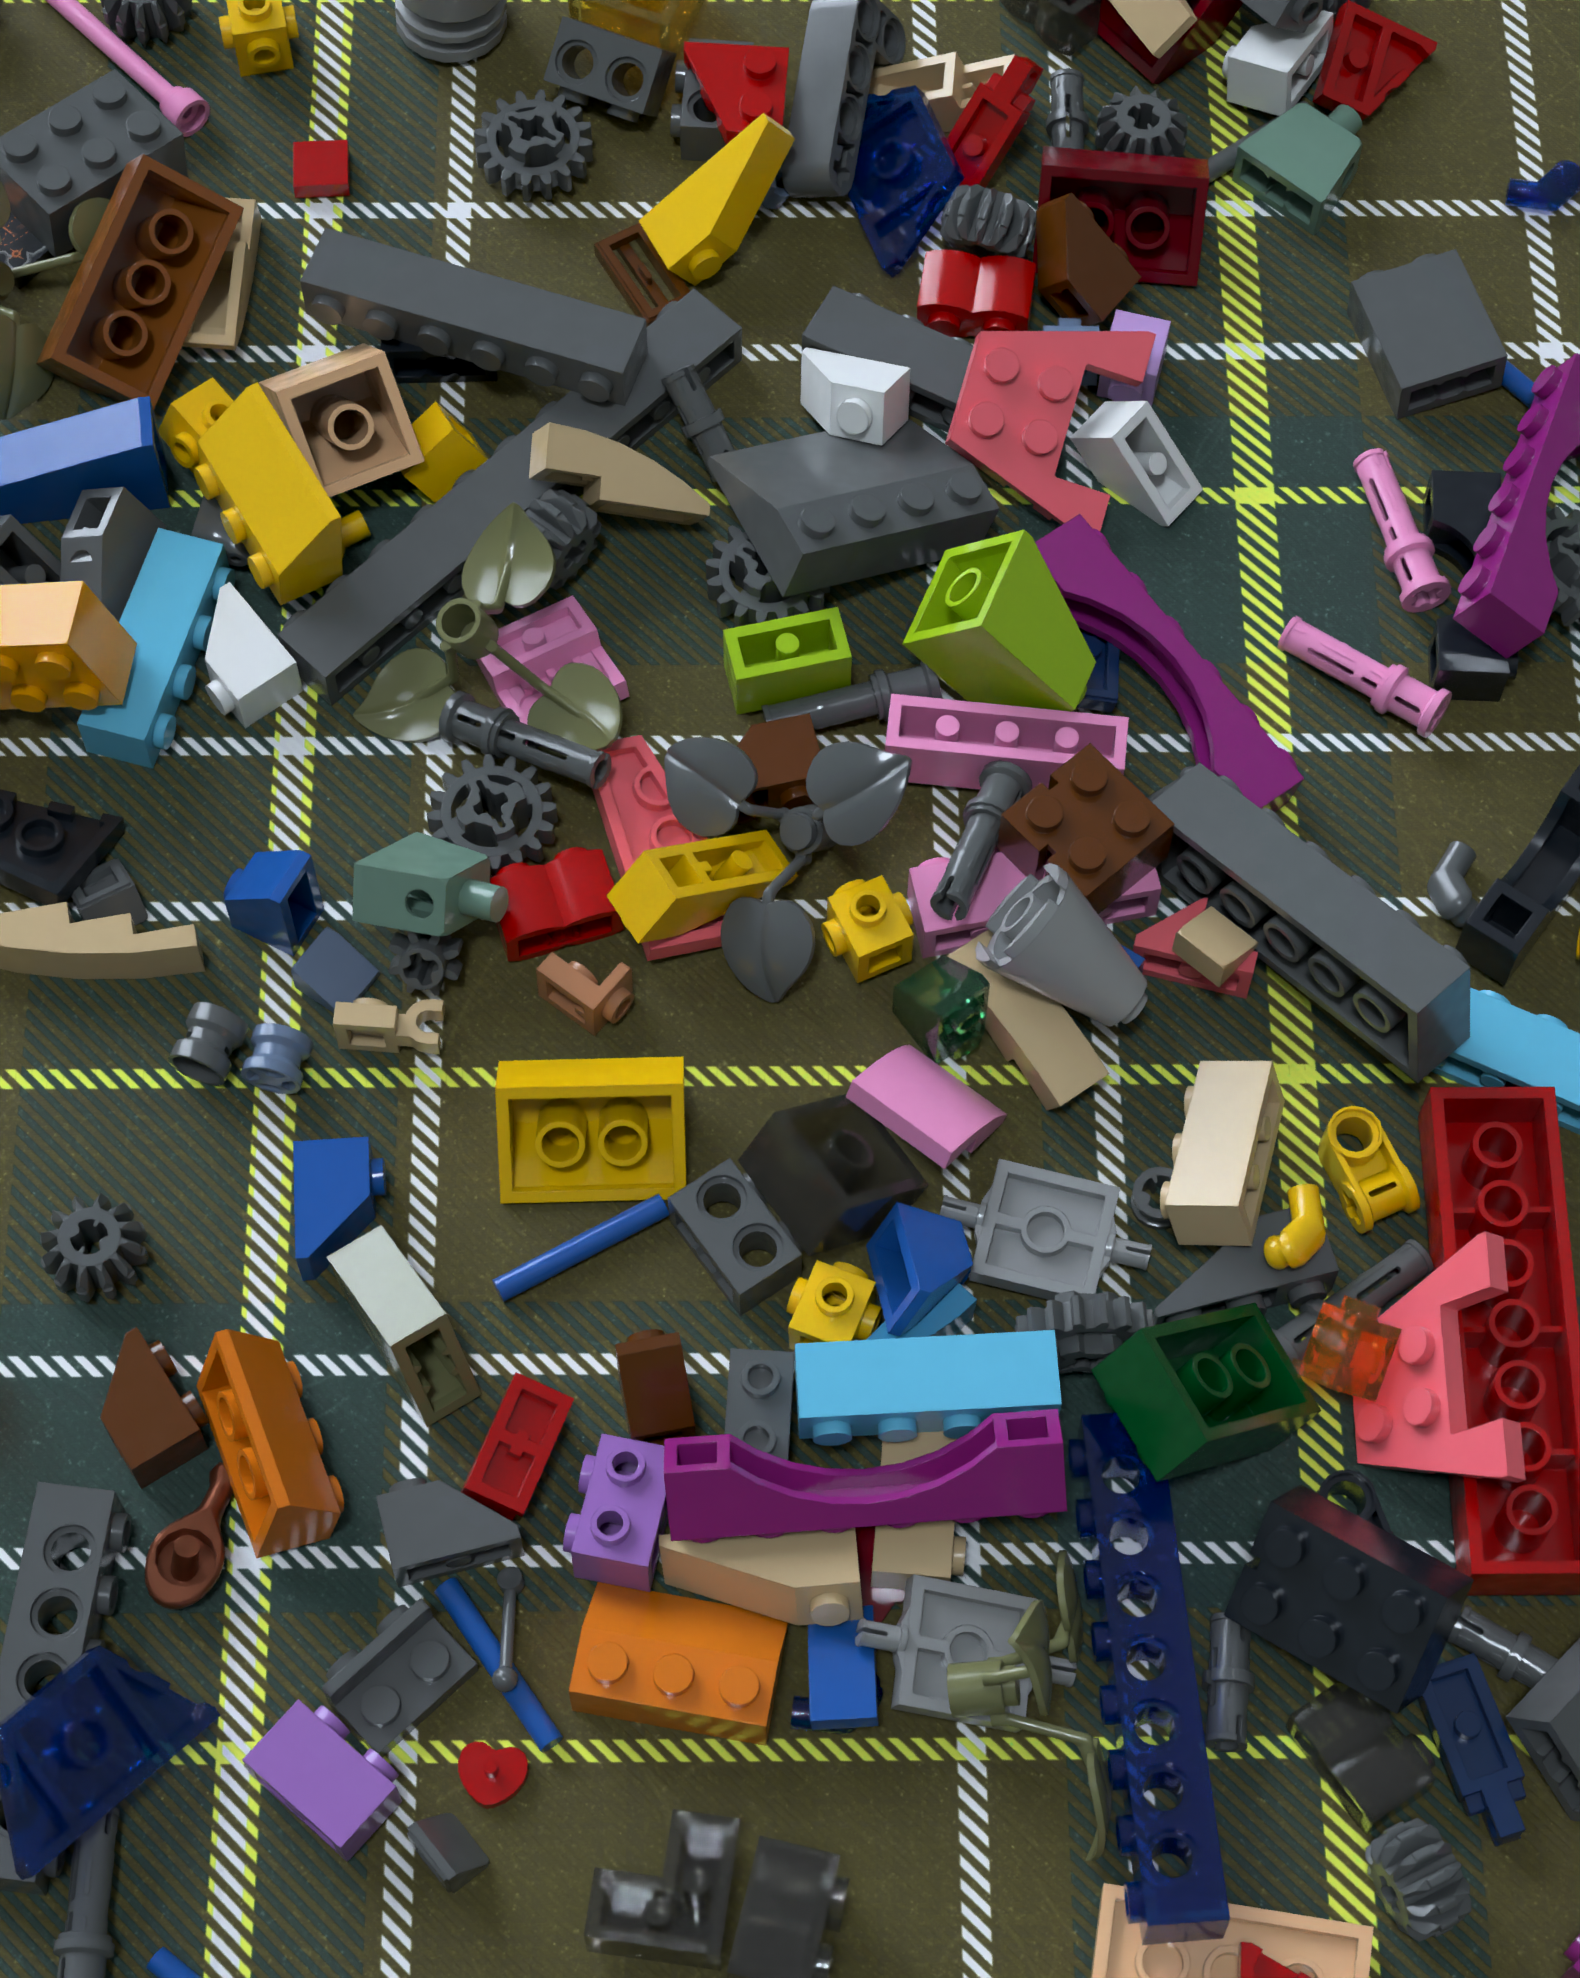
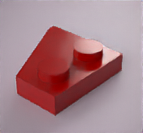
M1348 0L1338 9L1312 102L1330 111H1333L1340 104L1348 105L1359 114L1363 121L1385 101V98L1392 91L1398 88L1410 76V73L1424 59L1436 50L1438 42Z
M684 41V63L688 70H693L700 84V94L708 110L716 115L717 127L726 145L763 113L784 127L789 47Z

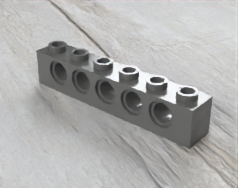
M46 1482L37 1483L0 1656V1890L47 1896L50 1877L58 1878L63 1869L66 1854V1838L59 1836L64 1810H73L78 1796L80 1775L78 1770H73L77 1744L85 1745L90 1736L93 1708L91 1704H86L90 1680H99L103 1671L106 1643L105 1640L99 1639L103 1616H112L114 1613L119 1589L118 1577L112 1576L116 1552L124 1553L126 1551L131 1532V1515L124 1513L125 1509L113 1490ZM80 1547L91 1550L88 1561L79 1569L72 1571L60 1569L62 1558L70 1550ZM64 1610L77 1612V1620L69 1631L59 1635L47 1633L48 1623L55 1614ZM49 1674L64 1676L63 1686L55 1696L44 1700L34 1698V1689L40 1679ZM39 1738L50 1740V1751L44 1760L35 1765L20 1764L21 1752L30 1741ZM23 1804L37 1806V1815L30 1827L21 1832L7 1831V1818L13 1809Z

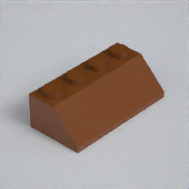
M145 154L128 162L36 365L88 391L122 402L138 397L150 396L154 410L244 208Z

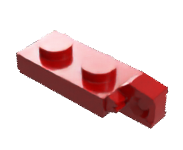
M1015 55L1003 76L993 73L986 83L980 82L927 170L925 177L950 196L956 187L961 185L972 186L978 184L986 188L1031 114L1029 112L1032 110L1036 100L1030 97L1029 94L1032 93L1044 69L1026 56L1019 57Z

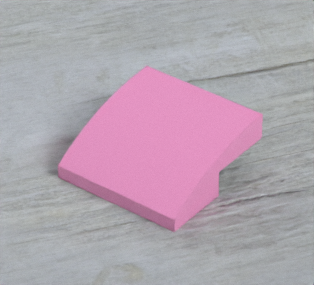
M573 595L498 629L497 644L549 686H551L556 673L568 663H584L595 667L611 681L620 701L629 697L625 678L601 646L597 628ZM491 653L483 658L476 659L500 705L512 709L519 717L520 722L527 724L530 708L543 694Z
M910 1044L894 1049L865 1069L852 1080L846 1095L847 1099L944 1169L965 1149L972 1153L1004 1122L1007 1116L1001 1109Z

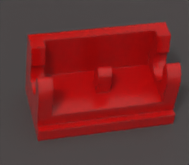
M515 1372L505 1390L460 1492L482 1505L497 1511L498 1514L510 1521L513 1520L516 1514L522 1517L574 1398Z

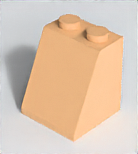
M363 343L258 382L329 497L425 461L385 351Z

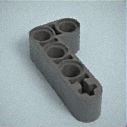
M880 0L812 1L788 129L795 140L782 163L783 184L790 197L797 199L844 196L851 190L873 67L900 64L906 50L905 31L901 21Z

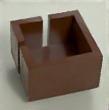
M1089 743L1050 775L1048 788L1041 782L1001 814L997 848L1026 877L1032 874L1038 880L1043 878V866L1045 865L1048 850L1052 856L1047 860V864H1056L1066 871L1097 914H1099L1168 857L1175 824Z

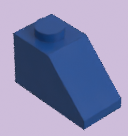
M302 850L255 852L245 869L239 868L232 874L224 890V902L232 927L293 957L324 910L312 856Z
M369 1137L293 1141L295 1259L302 1281L315 1280L330 1265L327 1256L353 1242L376 1218L375 1196L386 1195V1169L384 1158L373 1157Z
M896 1202L866 1244L887 1331L889 1334L901 1336L917 1325L958 1283L962 1285L967 1280L973 1266L972 1255L969 1251L961 1221Z

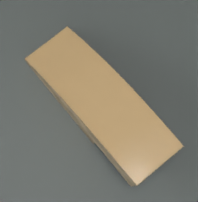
M951 52L873 69L863 124L920 132H951L980 82L986 83L993 73L1003 76L1015 54L964 65L957 52Z
M227 198L243 207L244 210L182 347L236 350L249 303L262 220L255 199Z
M551 422L532 433L529 479L584 487L583 500L589 504L588 507L593 511L684 525H692L708 517L710 514V504L687 483L654 460L619 442L586 430Z
M988 929L944 957L942 961L1006 1061L1015 1060L1046 1111L1060 1107L1110 1073L1062 1004L988 969L976 959L975 949L978 941L985 947H988L994 934Z

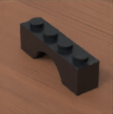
M1432 470L1423 498L1424 534L1432 540L1435 547L1434 554L1448 560L1465 576L1472 568L1477 554L1473 551L1474 543L1481 532L1487 527L1492 512L1488 510V505L1494 494L1501 487V473ZM1455 613L1437 619L1428 646L1429 687L1437 691L1442 688L1451 691V700L1499 702L1507 680H1515L1518 651L1506 659L1453 619Z
M1580 765L1561 789L1552 808L1524 852L1503 878L1496 879L1466 920L1455 949L1463 955L1469 964L1504 986L1580 881Z

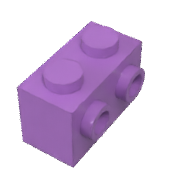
M601 1434L596 1456L586 1454L582 1464L578 1491L579 1493L586 1494L581 1515L571 1513L568 1518L563 1540V1551L571 1553L573 1572L576 1578L650 1592L660 1554L658 1535L665 1534L668 1522L664 1483V1446Z
M298 1699L242 1760L250 1775L348 1862L402 1802L398 1789L393 1784L399 1774L384 1758L371 1748L362 1756L344 1740L350 1733L349 1729L326 1707L321 1705L313 1713Z

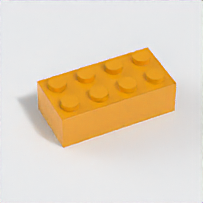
M84 581L0 585V710L20 709L27 712H41L45 708L56 707L93 710L97 706L123 704L137 643Z

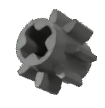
M408 931V936L402 933H394L388 949L397 955L392 958L388 973L392 975L399 974L404 983L407 984L406 992L412 993L415 989H430L435 996L439 995L444 977L450 980H457L463 964L458 959H455V957L461 951L463 939H452L450 935L438 937Z

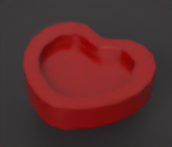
M475 1741L467 1744L462 1749L458 1759V1773L464 1789L473 1801L486 1809L505 1804L516 1796L528 1777V1760L525 1754L515 1747L495 1750L485 1742Z

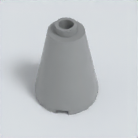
M1049 863L1043 866L1049 875L1040 881L1032 874H1029L1004 898L991 915L985 927L994 934L988 947H985L978 941L975 949L976 959L988 969L1106 1026H1113L1120 1021L1123 1024L1131 1022L1142 1011L1148 999V996L1144 993L1147 987L1145 976L1066 871L1056 864Z

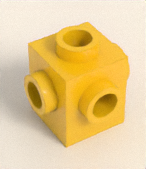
M226 0L229 15L218 17L224 50L232 48L236 50L240 76L244 77L293 69L289 39L299 38L294 6H282V0Z
M213 377L173 401L159 427L160 437L170 447L174 458L183 467L189 468L193 474V469L199 466L197 441L234 402Z
M883 875L866 882L863 879L850 881L839 887L832 896L827 897V921L821 924L825 942L834 957L843 955L857 983L912 961L914 934L910 928L913 925L912 913L901 892L892 894Z
M816 1260L809 1279L799 1277L789 1297L786 1312L793 1314L788 1326L789 1349L795 1351V1344L866 1340L878 1328L883 1312L881 1306L875 1305L876 1282L868 1279V1275L862 1269L852 1264L835 1262L832 1266Z

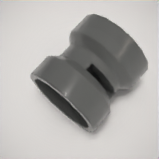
M197 1002L192 1006L185 1021L188 1028L187 1037L178 1039L175 1042L168 1061L177 1071L195 1081L213 1086L223 1085L232 1068L228 1056H230L233 1050L239 1049L242 1046L249 1027L242 1018L221 1006Z

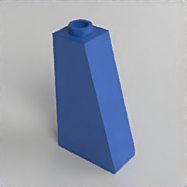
M150 396L138 397L0 437V516L11 514L20 524L70 519L82 490L123 486L149 510L170 508L167 460Z

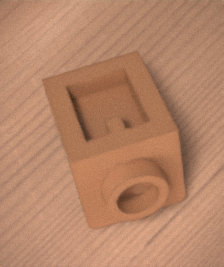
M553 952L536 968L538 995L594 1036L608 1021L612 1024L618 1022L629 1010L634 1000L632 969L623 962L618 964L600 986L595 976L585 966L576 961H571L568 964Z

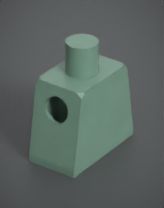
M1298 103L1238 146L1232 181L1314 236L1320 230L1357 172L1363 144L1355 134L1362 128V120L1352 107L1345 104L1338 105L1326 116L1308 103Z
M415 832L354 863L352 920L432 936H448L478 918L495 923L499 922L506 913L509 895L505 887L490 883L491 862L486 854Z

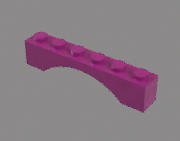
M1575 353L1558 367L1555 365L1548 366L1535 380L1531 389L1532 393L1535 394L1533 402L1517 427V431L1521 433L1519 440L1503 465V470L1506 472L1504 481L1488 505V510L1492 512L1487 527L1481 532L1474 543L1473 551L1477 554L1472 568L1465 574L1458 587V592L1462 595L1453 619L1506 659L1545 633L1559 592L1550 565L1547 546L1546 507L1552 482L1563 461L1580 456V354Z
M1078 514L1037 540L1035 543L1078 627L1110 642L1133 658L1160 685L1177 709L1190 738L1196 765L1200 762L1218 777L1224 775L1230 778L1239 787L1243 796L1261 809L1268 808L1276 812L1285 806L1304 780V777L1297 769L1294 759L1286 750L1277 747L1260 727L1259 720L1253 710L1238 701L1222 682L1217 668L1210 661L1203 659L1188 642L1179 623L1171 616L1165 615L1148 595L1147 588L1141 578L1135 573L1129 572L1111 551L1106 537L1097 529H1092L1081 514Z
M1058 1409L991 1414L969 1433L937 1451L902 1463L866 1469L823 1468L790 1462L760 1451L731 1434L668 1438L664 1441V1483L671 1541L691 1540L697 1543H708L722 1537L756 1535L763 1538H774L788 1532L822 1530L828 1533H839L854 1527L887 1525L894 1528H905L919 1522L953 1520L959 1523H971L985 1517L1019 1515L1025 1518H1037L1051 1512L1067 1511L1064 1449Z

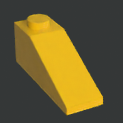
M765 113L761 114L638 220L668 270L696 286L702 280L715 275L720 270L722 263L738 250L795 140L789 130Z
M767 829L648 849L642 852L606 896L621 917L624 926L631 932L639 944L679 936L724 915L729 905L738 898H761L765 888L790 863ZM795 874L783 887L791 884L798 875Z

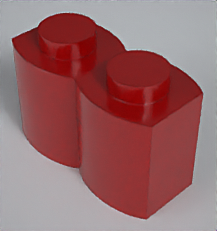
M941 249L927 251L917 303V319L924 326L949 337H976L981 331H1029L1035 291L1036 263L1013 256L997 255L980 258L974 254L958 250Z
M569 848L558 853L552 861L545 865L529 866V864L522 862L513 863L501 868L494 877L490 878L491 884L505 887L509 895L506 913L496 923L508 961L536 958L554 952L566 945L589 943L612 936L623 930L621 917L606 896L615 885L602 849Z

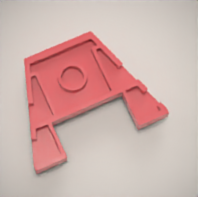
M981 331L975 338L945 444L1003 487L1008 485L1033 504V509L1048 520L1053 518L1063 525L1078 514H1081L1092 529L1101 531L1110 495L1057 478L1055 472L1084 371L1087 370L1138 387L1143 382L1156 334L1149 331Z
M1486 1231L1478 1234L1349 1341L1358 1464L1380 1469L1429 1474H1453L1478 1479L1492 1478L1516 1483L1526 1480L1521 1423L1501 1418L1471 1429L1467 1428L1458 1311L1508 1292L1504 1238L1502 1236Z

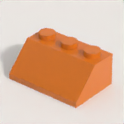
M231 1329L215 1332L196 1387L230 1479L231 1487L256 1558L329 1539L344 1510V1498L337 1478L334 1475L327 1476L320 1457L323 1453V1440L320 1428L313 1417L306 1418L300 1398L302 1397L303 1388L296 1364L293 1361L286 1362L280 1343L277 1340Z
M598 1582L582 1625L569 1686L572 1711L766 1746L789 1623L733 1605L655 1591L646 1592Z

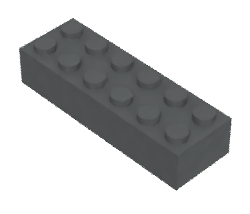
M1199 762L1152 801L1175 824L1168 857L1156 866L1159 880L1189 904L1204 897L1208 898L1206 909L1210 906L1214 907L1259 942L1258 947L1254 950L1258 952V958L1419 1083L1470 1038V966L1463 955L1450 945L1445 944L1442 946L1423 932L1418 922L1409 913L1400 909L1396 911L1378 898L1374 890L1364 879L1357 875L1349 876L1333 864L1319 845L1311 841L1304 842L1288 830L1282 819L1274 811L1268 808L1261 809L1243 796L1239 787L1230 778L1224 775L1218 777Z

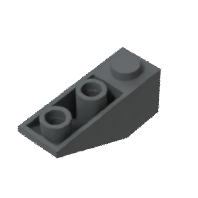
M124 486L82 490L61 538L60 582L84 581L119 622L157 529H166L167 526Z
M1290 1208L1259 1216L1252 1246H1223L1155 1308L1153 1314L1154 1325L1256 1303L1264 1315L1267 1312V1308L1290 1303L1292 1308H1300L1303 1303L1310 1299L1315 1300L1318 1298L1324 1300L1327 1297V1293L1331 1292L1339 1272L1327 1234L1325 1235L1323 1246L1305 1265L1296 1269L1290 1266L1281 1270L1274 1269L1266 1261L1263 1246L1269 1236L1280 1235L1281 1230L1291 1222Z

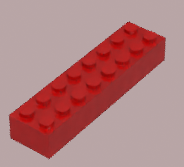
M1430 1087L1418 1115L1429 1252L1434 1266L1433 1271L1480 1233L1486 1231L1504 1238L1508 1292L1458 1311L1467 1428L1471 1429L1501 1418L1521 1423L1526 1477L1525 1481L1516 1483L1492 1478L1478 1479L1448 1474L1456 1570L1474 1579L1467 1596L1580 1595V1331L1555 1087Z

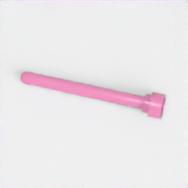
M45 0L160 103L159 107L162 114L183 133L184 137L193 135L204 126L210 114V106L192 88L173 87L77 0Z

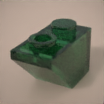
M942 955L894 986L892 1012L924 1054L932 1061L939 1064L950 1056L953 1059H959L974 1050L982 1040L990 983L983 974L946 955Z

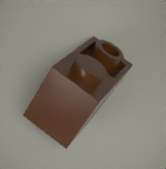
M1072 192L1046 202L1037 209L1038 290L1061 318H1081V326H1091L1104 321L1141 276L1129 263L1126 252L1119 245L1112 242L1097 224L1091 209L1085 203L1078 200Z
M810 713L753 724L737 745L749 756L758 772L757 786L746 801L754 805L772 808L787 807L789 810L814 804L807 793L806 778L812 760L819 753L820 749ZM739 811L736 825L749 823L757 817L746 815Z
M135 1327L125 1333L100 1419L138 1485L143 1489L208 1450L200 1429L209 1424V1421L190 1390L181 1396L175 1390L169 1377L178 1373L159 1339L148 1345L139 1329Z
M659 1329L643 1330L630 1335L626 1339L627 1342L615 1344L619 1386L630 1439L664 1446V1441L668 1438L696 1436L679 1332L665 1334L664 1331Z

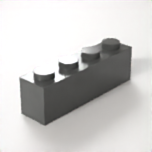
M834 285L802 334V350L808 347L911 368L909 415L945 432H949L973 349V345L959 337H949L924 326L915 317L899 315L875 304L863 294L850 293Z

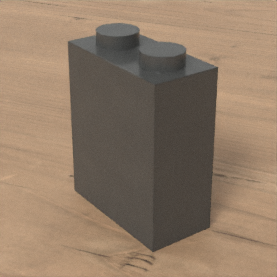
M1456 249L1438 255L1425 254L1409 264L1386 271L1374 270L1366 273L1358 280L1351 281L1347 315L1396 420L1501 387L1508 355Z

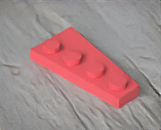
M642 735L617 739L611 747L601 750L611 756V770L602 787L599 789L592 788L620 877L626 873L644 850L708 839L687 830L674 816L668 801L665 771ZM724 915L679 936L642 943L647 961L722 947L721 924Z

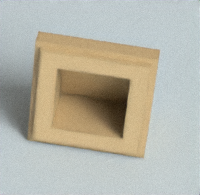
M1210 906L1186 923L1175 934L1172 951L1217 987H1220L1258 947L1259 942L1214 907Z

